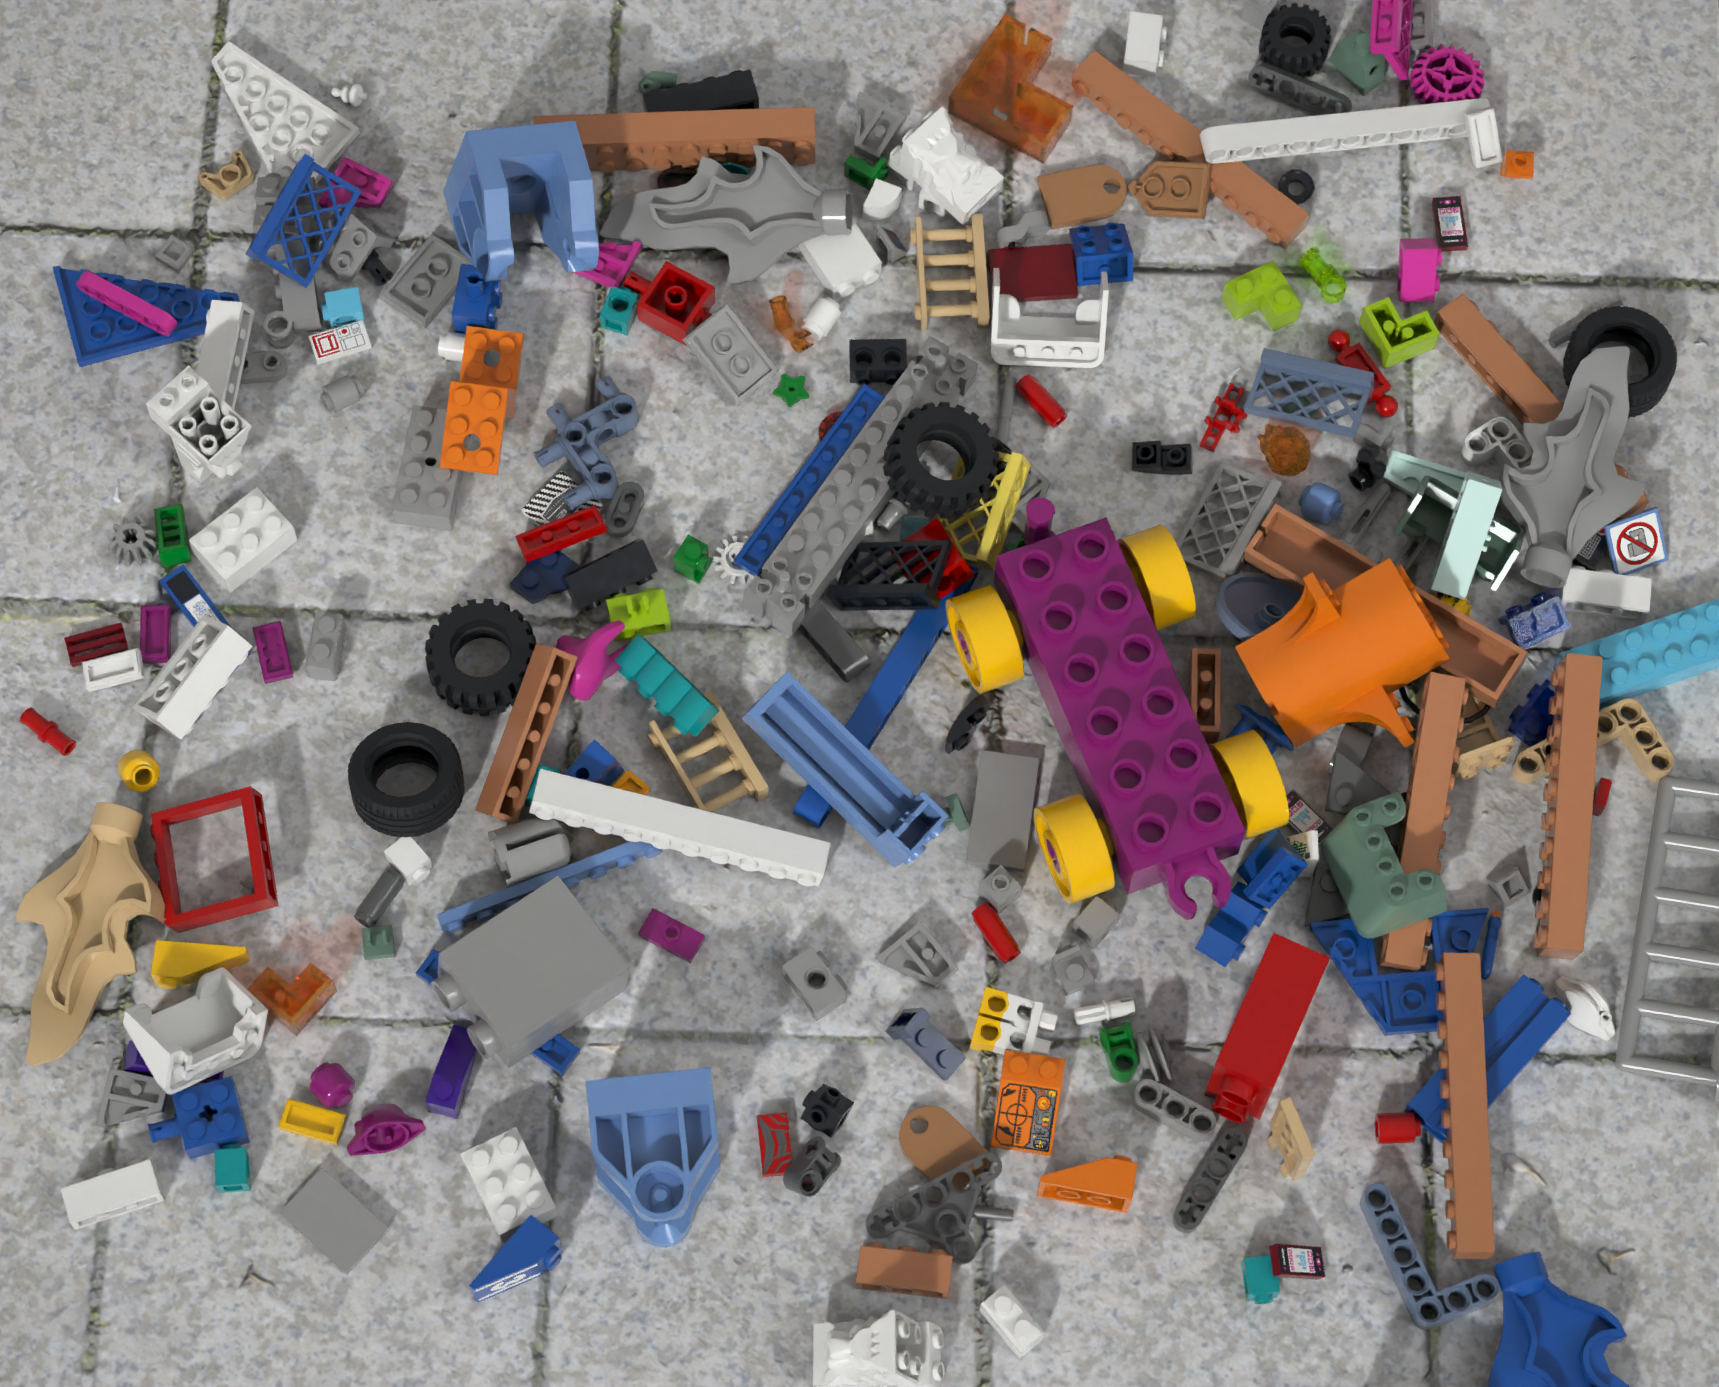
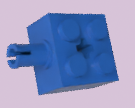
M461 264L452 310L455 332L466 334V326L497 330L498 317H495L496 309H501L503 293L500 292L501 280L484 282L483 275L476 271L473 265Z
M232 1076L183 1089L172 1094L176 1110L174 1118L148 1124L152 1143L179 1135L183 1139L185 1151L190 1159L215 1153L214 1150L222 1149L224 1145H244L250 1143L237 1087ZM214 1114L213 1121L208 1122V1115Z

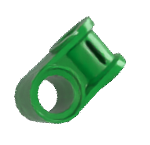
M1124 1021L1123 1025L1109 1028L1099 1026L1100 1043L1105 1053L1111 1077L1120 1083L1131 1081L1136 1074L1138 1057L1130 1022ZM1120 1060H1125L1130 1063L1131 1068L1122 1070L1117 1067L1116 1063Z

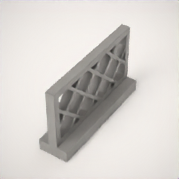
M1221 462L1176 541L1179 550L1184 545L1193 542L1196 544L1199 553L1190 556L1182 554L1185 564L1221 579L1222 583L1230 576L1241 573L1247 563L1244 559V550L1258 529L1261 531V525L1275 503L1279 505L1284 496L1283 482L1274 478L1271 481H1267ZM1223 473L1234 476L1237 483L1222 488L1219 481ZM1252 485L1263 488L1260 495L1249 499L1244 488ZM1240 490L1244 500L1228 505L1224 494ZM1221 496L1224 507L1209 511L1206 505L1208 500ZM1247 507L1249 512L1247 518L1235 522L1231 511ZM1227 513L1231 523L1215 528L1212 517ZM1208 519L1212 530L1196 534L1193 528L1195 523ZM1234 530L1235 540L1222 545L1218 534ZM1214 536L1218 547L1202 551L1199 540ZM1221 553L1223 561L1219 569L1208 565L1205 558Z

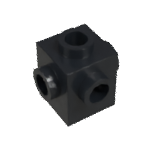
M823 1084L816 1092L811 1090L805 1097L802 1106L806 1108L801 1119L807 1122L814 1130L821 1131L831 1138L843 1126L854 1102L843 1096L836 1088Z

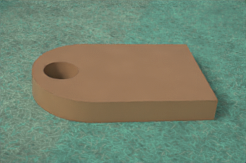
M1094 164L1042 175L1037 178L1051 230L1109 218L1122 208L1126 198L1127 189L1123 177L1118 171L1106 165ZM1108 184H1114L1119 188V191L1111 194L1106 192L1104 187Z
M919 1107L905 1117L900 1127L899 1144L904 1156L929 1181L988 1152L949 1112L940 1107ZM915 1119H922L927 1123L928 1128L924 1133H915L910 1128L911 1122ZM988 1158L982 1160L983 1166L975 1170L974 1164L968 1166V1169L974 1174V1178L992 1163ZM964 1172L956 1173L952 1179L953 1186L958 1190H964L970 1184V1177ZM936 1187L939 1190V1192L943 1195L942 1190Z

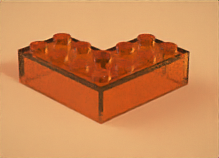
M1004 14L950 94L948 113L1044 164L1071 123L1073 105L1032 84L1051 56L1053 38L1031 27L1028 31L1027 45L1023 43L1025 42L1026 24ZM996 106H999L998 110L1001 113L1008 115L1006 121L992 114Z

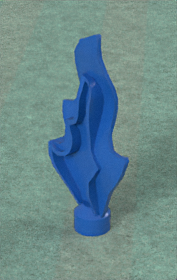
M1540 1252L1520 1255L1493 1267L1501 1292H1503V1326L1500 1344L1488 1379V1387H1629V1385L1610 1372L1604 1357V1352L1610 1343H1620L1627 1337L1618 1318L1605 1308L1568 1295L1552 1284L1548 1279L1549 1275Z

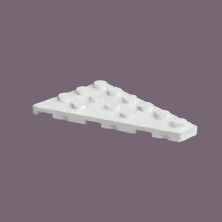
M229 41L211 60L215 72L269 173H277L282 177H289L298 160L304 154L314 158L315 163L328 170L360 134L357 126ZM314 171L311 177H314L315 183H317L322 175Z

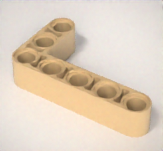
M1630 698L1623 699L1599 712L1598 724L1605 726L1608 732L1604 733L1598 730L1597 749L1620 738L1648 780L1659 782L1662 777L1668 775L1674 764L1673 754L1638 701ZM1621 712L1630 713L1633 719H1625L1621 715ZM1636 736L1645 737L1649 744L1640 743ZM1547 739L1518 754L1511 769V774L1516 782L1530 784L1549 774V772H1545L1546 751L1551 750V743H1547ZM1656 760L1661 762L1664 768H1656L1653 765L1652 761ZM1528 763L1534 771H1526L1520 764Z

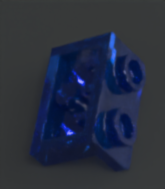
M1542 592L1531 597V603L1521 606L1519 604L1505 610L1506 615L1498 618L1500 624L1507 626L1514 644L1526 650L1571 627L1558 595H1547L1546 592Z
M1548 679L1541 686L1536 683L1526 696L1529 701L1523 707L1519 704L1509 716L1512 722L1508 731L1529 747L1547 739L1548 726L1553 724V714H1549L1550 697H1554L1555 692L1549 688L1551 681Z

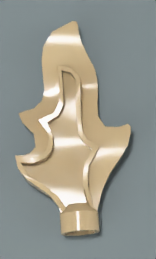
M107 802L96 803L89 826L91 830L76 854L30 889L18 907L16 913L18 922H34L43 925L48 940L45 961L31 1000L30 1038L26 1062L32 1067L60 1059L79 1041L88 1026L99 997L107 983L119 975L137 974L136 958L126 940L128 922L137 915L152 916L162 923L164 922L165 904L161 892L141 865L134 844L143 815L133 809Z

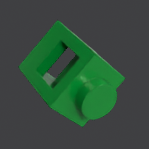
M687 535L673 557L674 571L699 584L713 563V558L708 555V545Z

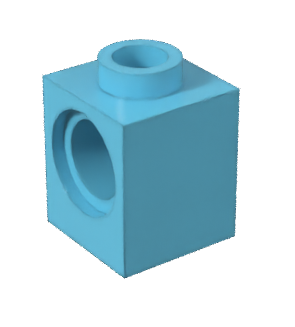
M358 287L324 293L326 303L321 304L324 321L330 320L332 329L363 320L365 324Z

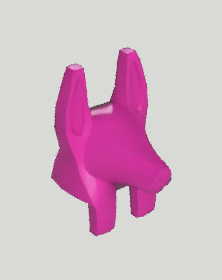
M618 620L607 624L590 634L586 639H577L567 635L557 639V649L578 657L567 685L569 686V693L576 699L581 701L590 700L602 682L620 669L621 666L615 659L630 643L610 655L607 654L605 648L625 628L622 621Z

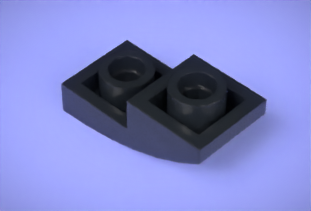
M1161 441L1132 442V470L1151 474H1192L1191 443L1162 445Z
M983 694L973 699L954 721L946 738L945 751L948 754L955 749L957 751L964 749L971 742L970 738H972L973 727L970 724L975 726L987 716L989 702Z

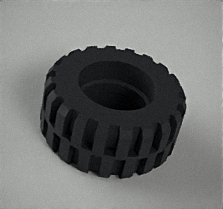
M931 402L924 404L921 409L918 407L914 408L908 413L907 417H903L887 442L888 446L884 450L883 459L886 463L883 466L885 476H890L887 484L891 491L896 489L899 493L896 498L901 503L908 502L911 505L910 510L916 513L918 510L925 511L924 516L931 518L936 513L940 514L941 519L950 518L953 512L959 516L965 513L968 508H973L991 486V482L996 477L998 470L996 465L999 462V453L994 451L997 447L995 437H989L988 433L991 429L986 423L981 424L978 421L979 416L976 413L972 412L970 415L964 411L965 407L958 404L953 408L950 407L949 402H940L935 407V404ZM936 440L953 447L963 460L964 476L955 480H943L928 473L918 459V444L924 441Z
M485 598L483 603H476V599L467 600L468 605L461 607L459 603L452 606V613L449 615L444 612L438 618L439 626L432 625L429 631L430 639L426 640L425 660L429 678L438 696L442 700L447 699L448 705L456 710L461 706L463 713L472 715L473 711H479L480 716H489V711L496 710L497 714L506 712L505 706L511 704L513 707L536 645V637L533 635V629L529 622L524 621L523 615L517 609L511 612L508 604L500 602L499 605H494L493 599ZM491 638L502 642L508 647L510 658L506 665L497 673L486 677H473L461 672L456 667L455 657L458 651L472 640Z

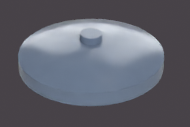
M1254 572L1239 573L1230 576L1222 583L1215 598V608L1219 618L1229 631L1245 642L1283 618L1297 604L1302 595L1267 574Z

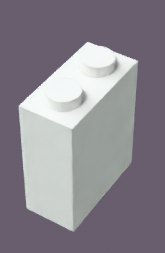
M854 220L851 234H825L800 243L798 246L833 300L840 296L846 297L850 295L855 288L863 284H871L881 275L882 262Z

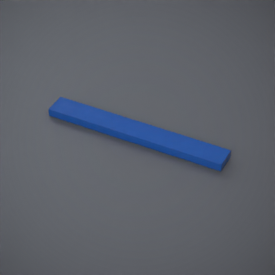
M866 384L861 386L735 557V565L754 577H760L762 566L876 411L885 396Z

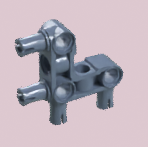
M611 376L604 377L606 383L599 379L595 384V387L600 391L606 402L572 420L561 403L554 404L557 409L556 411L553 406H550L546 411L547 416L550 417L558 429L557 437L553 443L539 451H535L534 456L542 469L562 457L568 458L584 483L562 494L566 505H568L571 511L592 498L594 500H609L614 497L618 488L616 472L608 457L603 456L599 451V445L614 437L619 438L634 429L639 422L635 399L623 392L621 393ZM629 411L627 414H620L621 412ZM573 439H580V440L575 441V442H572V441H571V440H573ZM603 480H609L607 483H599Z

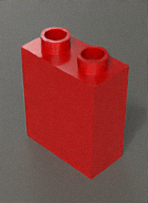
M1273 933L1219 1054L1204 1093L1205 1096L1214 1099L1211 1108L1215 1113L1237 1123H1245L1248 1115L1260 1120L1330 957Z

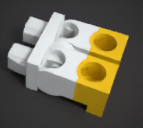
M985 987L969 1049L977 1051L982 1049L1004 1055L1005 1050L1048 1056L1051 1041L1036 1038L1035 1036L1037 1029L1053 1033L1058 1015L1044 1010V1003L1033 1002L1016 995Z

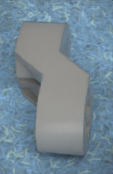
M1042 211L1026 212L1018 225L1007 226L998 230L996 234L999 248L1023 247L1028 238L1046 234L1049 231L1046 213Z

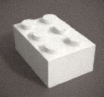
M257 487L189 539L193 554L229 593L237 589L298 541L291 523Z
M517 1127L460 1153L466 1170L502 1243L508 1241L530 1215L534 1216L542 1224L558 1216L556 1206Z

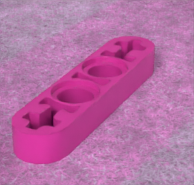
M84 271L76 282L78 288L85 294L164 336H170L177 326V321L167 312L89 271Z

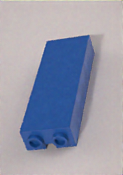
M1523 975L1483 1019L1488 1109L1563 1026L1571 1014L1567 1011V1006L1560 999L1554 997L1550 1000L1542 993L1544 991L1542 984L1534 978L1529 979L1526 975ZM1439 1068L1408 1103L1404 1112H1413L1415 1118L1420 1119L1421 1126L1443 1144V1140H1447V1128H1442L1441 1113L1442 1110H1446L1445 1098L1440 1097V1081L1444 1080V1069Z

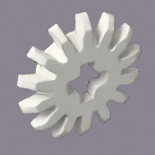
M732 536L733 543L729 544L726 539L722 541L725 546L724 550L716 547L715 550L721 556H713V561L721 563V565L714 567L715 571H725L720 576L722 579L731 575V584L735 583L737 577H740L741 583L745 584L746 575L752 580L754 576L738 566H733L734 559L732 556L738 555L747 543L748 537L744 536L742 542H738L737 536Z

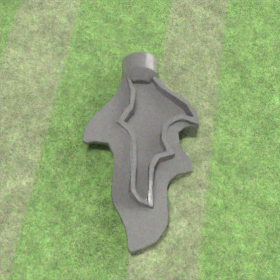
M752 145L756 155V165L748 175L730 173L717 161L702 156L697 174L688 183L677 187L641 191L629 195L611 209L600 234L605 239L638 241L643 246L655 250L715 248L728 255L730 271L727 281L731 285H738L753 281L761 276L782 256L800 243L825 234H851L853 223L852 200L849 189L818 190L802 180L781 154L770 147Z
M1627 346L1598 348L1581 360L1571 379L1562 411L1558 417L1545 424L1523 423L1524 437L1533 452L1530 465L1519 469L1512 468L1504 463L1499 481L1503 489L1501 493L1502 501L1523 529L1529 546L1520 573L1524 578L1538 585L1551 588L1564 587L1569 576L1572 561L1584 545L1603 527L1634 507L1646 489L1645 482L1632 481L1618 475L1613 461L1626 428L1630 410L1627 381L1630 348Z

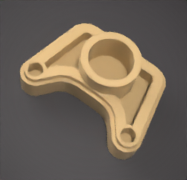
M235 150L232 154L231 164L224 165L219 173L216 174L202 172L199 175L201 185L218 199L225 201L252 184L255 177L243 152Z

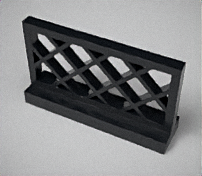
M950 540L860 542L846 560L837 585H830L826 595L840 611L938 609L941 599L936 593L953 544ZM936 550H941L939 556L931 562L928 561L927 557ZM918 551V554L906 563L903 561L902 558L908 553ZM859 552L870 553L867 557H865L863 560L856 564ZM886 552H894V554L887 558L885 561H883L882 563L879 562L878 558H880ZM924 560L926 565L915 574H912L910 570ZM875 561L877 567L864 576L862 570ZM899 561L902 566L888 575L886 570ZM932 572L929 584L918 583V581ZM883 573L885 576L878 584H869L880 574ZM905 573L909 575V578L903 583H893ZM857 574L860 575L861 579L853 585H848L850 579Z

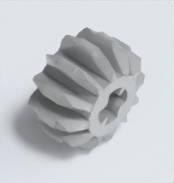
M136 516L132 523H129L128 519L124 517L122 526L118 524L113 525L115 532L108 533L107 537L109 542H111L108 544V549L110 553H115L114 558L118 563L124 560L125 565L130 567L132 562L136 560L137 564L141 566L143 557L152 559L150 551L157 550L158 545L154 541L157 538L156 532L151 530L149 522L141 523L140 518Z

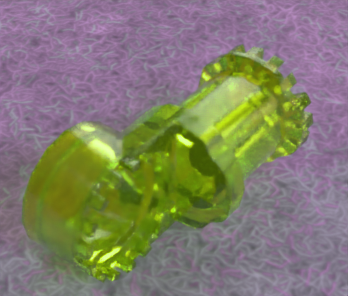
M1317 247L1307 250V255L1304 253L1297 264L1300 268H1305L1313 277V282L1320 289L1321 297L1326 302H1340L1346 293L1345 279L1335 270L1332 264L1326 263L1319 255L1320 251ZM1329 284H1337L1340 286L1341 291L1338 294H1330L1325 287Z

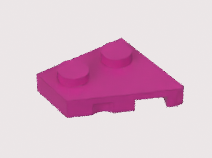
M346 157L342 159L334 173L362 191L354 204L358 208H381L394 186L393 180ZM343 188L333 190L337 205L348 203L352 196L350 192ZM328 191L323 193L318 202L323 208L332 207Z
M632 241L633 245H615V242H603L599 244V258L596 268L594 270L572 273L608 288H611V286L621 288L642 249V243Z

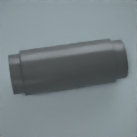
M389 868L382 874L356 909L354 918L367 928L372 927L373 924L375 925L402 889L406 881L405 878L397 871Z

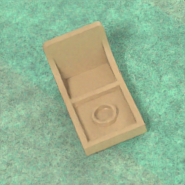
M1423 691L1416 693L1414 697L1419 709L1421 707ZM1468 694L1467 703L1465 706L1462 705L1460 716L1468 718L1484 708L1483 702ZM1488 712L1472 723L1464 724L1462 733L1457 734L1456 745L1460 746L1457 762L1452 764L1451 773L1455 774V779L1462 777L1465 780L1477 775L1481 769L1489 767L1490 770L1501 767L1506 763L1515 744L1513 736L1502 739L1497 733Z

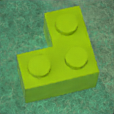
M1274 260L1226 282L1221 297L1235 321L1260 309L1273 332L1297 321L1302 304Z
M1389 297L1363 307L1359 321L1384 369L1435 349L1440 335L1427 310L1401 320Z

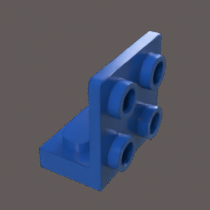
M1124 224L1082 225L1069 229L1076 257L1077 286L1100 284L1101 272H1107L1108 283L1133 281V250Z
M1273 829L1237 869V873L1248 885L1243 890L1248 899L1270 909L1308 866V863L1280 830Z

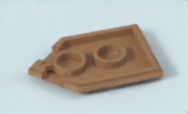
M1156 160L1148 167V170L1126 187L1143 206L1149 216L1204 219L1207 212L1211 164Z

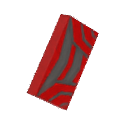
M787 1112L757 1115L763 1177L784 1175L785 1170L792 1164Z

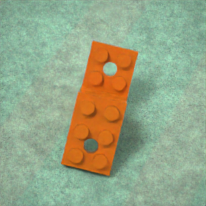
M466 326L460 381H450L440 468L498 475L505 419L514 418L524 333ZM489 350L497 351L500 356L498 364L492 367L488 366L484 361V355ZM470 434H475L480 438V447L475 451H470L465 446V439Z

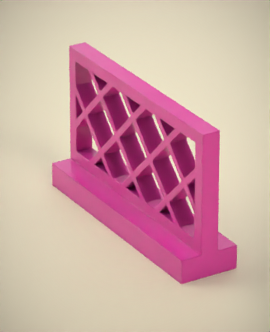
M1373 0L1370 51L1373 55L1383 54L1400 81L1408 80L1413 0Z

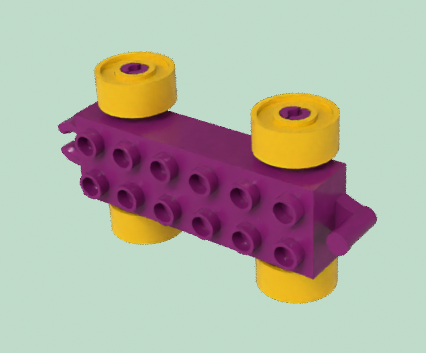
M1035 498L1028 503L1025 513L1024 542L1026 546L1003 553L996 558L993 583L997 592L991 585H987L946 600V615L959 659L969 681L979 694L1023 679L1024 666L1020 647L1022 648L1087 799L1086 801L1080 793H1075L1034 809V823L1038 840L1051 876L1064 900L1068 904H1072L1114 888L1115 881L1111 856L1127 895L1162 882L1166 889L1167 901L1174 912L1186 920H1191L1195 917L1197 904L1185 892V883L1191 877L1201 876L1206 878L1212 885V900L1215 906L1224 908L1229 900L1231 881L1227 870L1220 861L1237 855L1243 840L1287 825L1289 822V807L1283 782L1267 745L1256 731L1249 730L1209 746L1207 745L1158 635V630L1195 617L1196 603L1194 591L1182 554L1174 538L1162 524L1116 540L1107 517L1056 535L1051 530L1053 514H1055L1054 505L1046 498Z

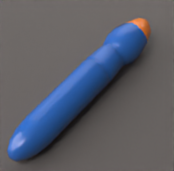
M1498 910L1491 914L1487 923L1488 930L1481 960V977L1484 980L1489 978L1493 968L1498 931L1501 927V916Z

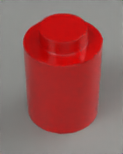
M1413 1112L1375 1114L1374 1128L1377 1144L1415 1143L1416 1137L1421 1135L1420 1119L1415 1118Z

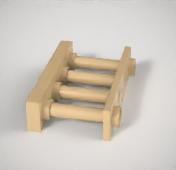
M983 214L971 215V225H966V228L922 230L921 217H915V227L910 228V245L916 244L919 303H914L915 320H920L921 331L927 330V317L971 315V318L977 319V328H988L990 312ZM966 240V242H971L972 250L967 251L965 254L923 255V241ZM968 265V268L973 267L974 276H969V279L925 280L924 266ZM969 290L970 293H975V301H971V304L927 306L926 292Z
M712 691L703 695L720 710L710 721L716 730L713 732L714 735L674 755L667 741L681 734V732L673 725L660 731L655 720L649 722L650 733L647 737L654 750L660 749L690 800L692 808L714 812L747 794L749 796L754 794L758 802L769 797L768 785ZM717 746H725L730 753L727 756V760L691 779L687 777L681 767L682 764ZM733 769L735 772L740 770L744 777L742 784L703 804L695 789Z

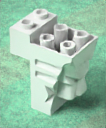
M941 106L936 112L930 111L923 118L920 127L915 130L911 129L905 134L902 139V147L900 145L896 146L889 154L890 160L887 170L911 192L920 185L963 225L971 218V215H974L1001 189L1004 177L994 167L988 166L983 159L976 156V151L972 145L964 143V135L961 132L957 133L952 128L953 122L949 118L947 110Z
M189 365L146 403L151 419L171 436L181 466L200 483L212 473L219 478H224L227 475L233 476L243 467L244 453L242 452V447L247 440L249 430L252 428L251 425L210 388L209 383Z
M889 1310L880 1319L870 1316L867 1321L854 1319L852 1322L835 1324L830 1322L813 1323V1386L941 1387V1380L944 1378V1365L941 1361L944 1335L941 1327L930 1321L917 1322L896 1310Z

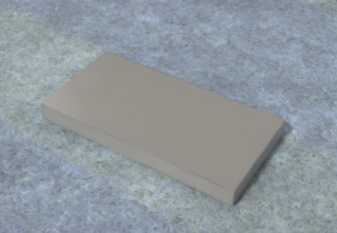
M981 750L965 864L998 868L1002 865L1006 870L1025 871L1040 758Z

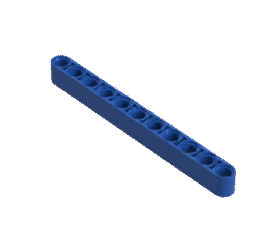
M970 566L975 576L940 600L938 609L918 610L844 726L868 750L872 747L948 625L946 600L969 592L979 573L978 569ZM808 784L798 799L792 814L819 829L833 807Z

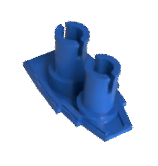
M1238 703L1235 705L1242 712V718L1226 738L1249 730H1255L1256 728L1258 730L1262 728L1265 731L1263 733L1265 734L1263 741L1271 755L1279 746L1281 748L1284 746L1290 751L1294 750L1291 740L1280 725L1274 724L1265 716L1258 715L1248 706Z

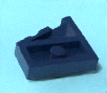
M556 551L528 562L510 583V587L530 603L535 604L545 600L551 594H558L567 590L561 576L581 566L561 551Z

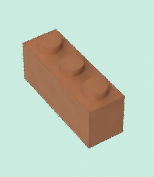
M1192 648L1189 657L1188 702L1207 744L1218 742L1220 735L1221 649Z
M869 1242L867 1246L860 1245L856 1289L948 1299L953 1256L946 1255V1251L930 1249L928 1253L916 1252V1248L910 1246H898L896 1250L887 1249L884 1244Z

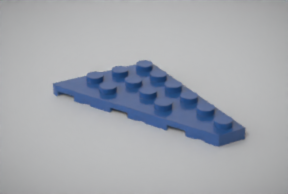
M61 266L53 267L79 367L204 335L207 325L206 314L210 309L212 300L240 302L236 293H218L211 289H204L202 291L189 289L185 285L155 283L147 279L138 281L125 279L121 275L102 272L93 273L170 314L177 321V326L170 336H164L81 291L76 282L84 271L89 270L80 269V271L61 269Z

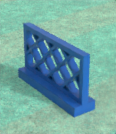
M304 154L298 160L245 253L250 258L262 261L305 288L310 284L362 192L315 163V159L307 154ZM314 171L324 177L326 188L312 190L309 179ZM306 186L308 192L302 193L304 187ZM343 188L352 194L348 203L337 205L333 190ZM328 191L332 207L318 210L314 194ZM309 196L313 211L299 214L296 201L298 198ZM343 208H344V210H343V212H342V214H341V216H340L338 209H343ZM291 210H293L294 216L288 217ZM334 211L337 223L332 228L323 229L319 214ZM314 215L319 231L304 234L300 218ZM296 220L299 235L285 239L282 229L283 224ZM331 232L326 240L325 233ZM279 233L280 240L274 241ZM320 235L323 244L321 251L310 253L306 238ZM301 239L305 255L291 258L286 242ZM282 244L286 259L275 261L266 256L271 246ZM317 256L313 263L311 257ZM307 259L309 272L305 278L295 273L292 262ZM287 263V264H288V268L285 267V266H283L282 264Z

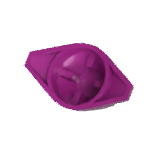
M390 1103L380 1104L372 1107L363 1115L360 1121L355 1122L356 1135L347 1145V1151L350 1156L390 1152L410 1142L424 1132L426 1127L421 1119L406 1115L399 1106Z

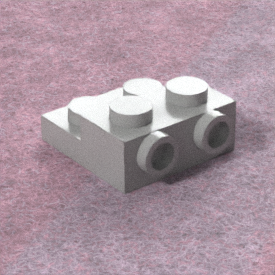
M269 173L266 177H258L255 193L256 211L253 222L255 233L260 229L289 177H282L277 173ZM310 177L312 190H317L315 178ZM306 186L304 187L302 193L308 192ZM309 196L298 198L296 206L299 214L313 211ZM291 210L288 217L294 216L293 210ZM314 215L300 218L304 233H311ZM296 220L285 222L282 226L284 233H299Z

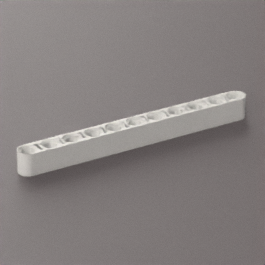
M1485 98L1212 126L1200 133V141L1206 161L1211 164L1463 138L1468 137L1465 113L1490 107V102Z

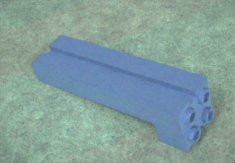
M788 671L741 718L894 867L901 863L907 865L912 860L918 858L926 849L923 843L927 844L931 839H935L945 829L946 826L943 822L949 815L924 791L915 796Z

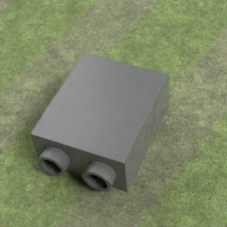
M556 876L441 951L438 956V978L432 981L431 984L436 996L449 1012L462 1007L474 1024L467 1028V1033L477 1051L485 1059L497 1053L507 1068H510L540 1048L544 1043L552 1040L555 1035L561 1034L625 991L630 967L560 877Z

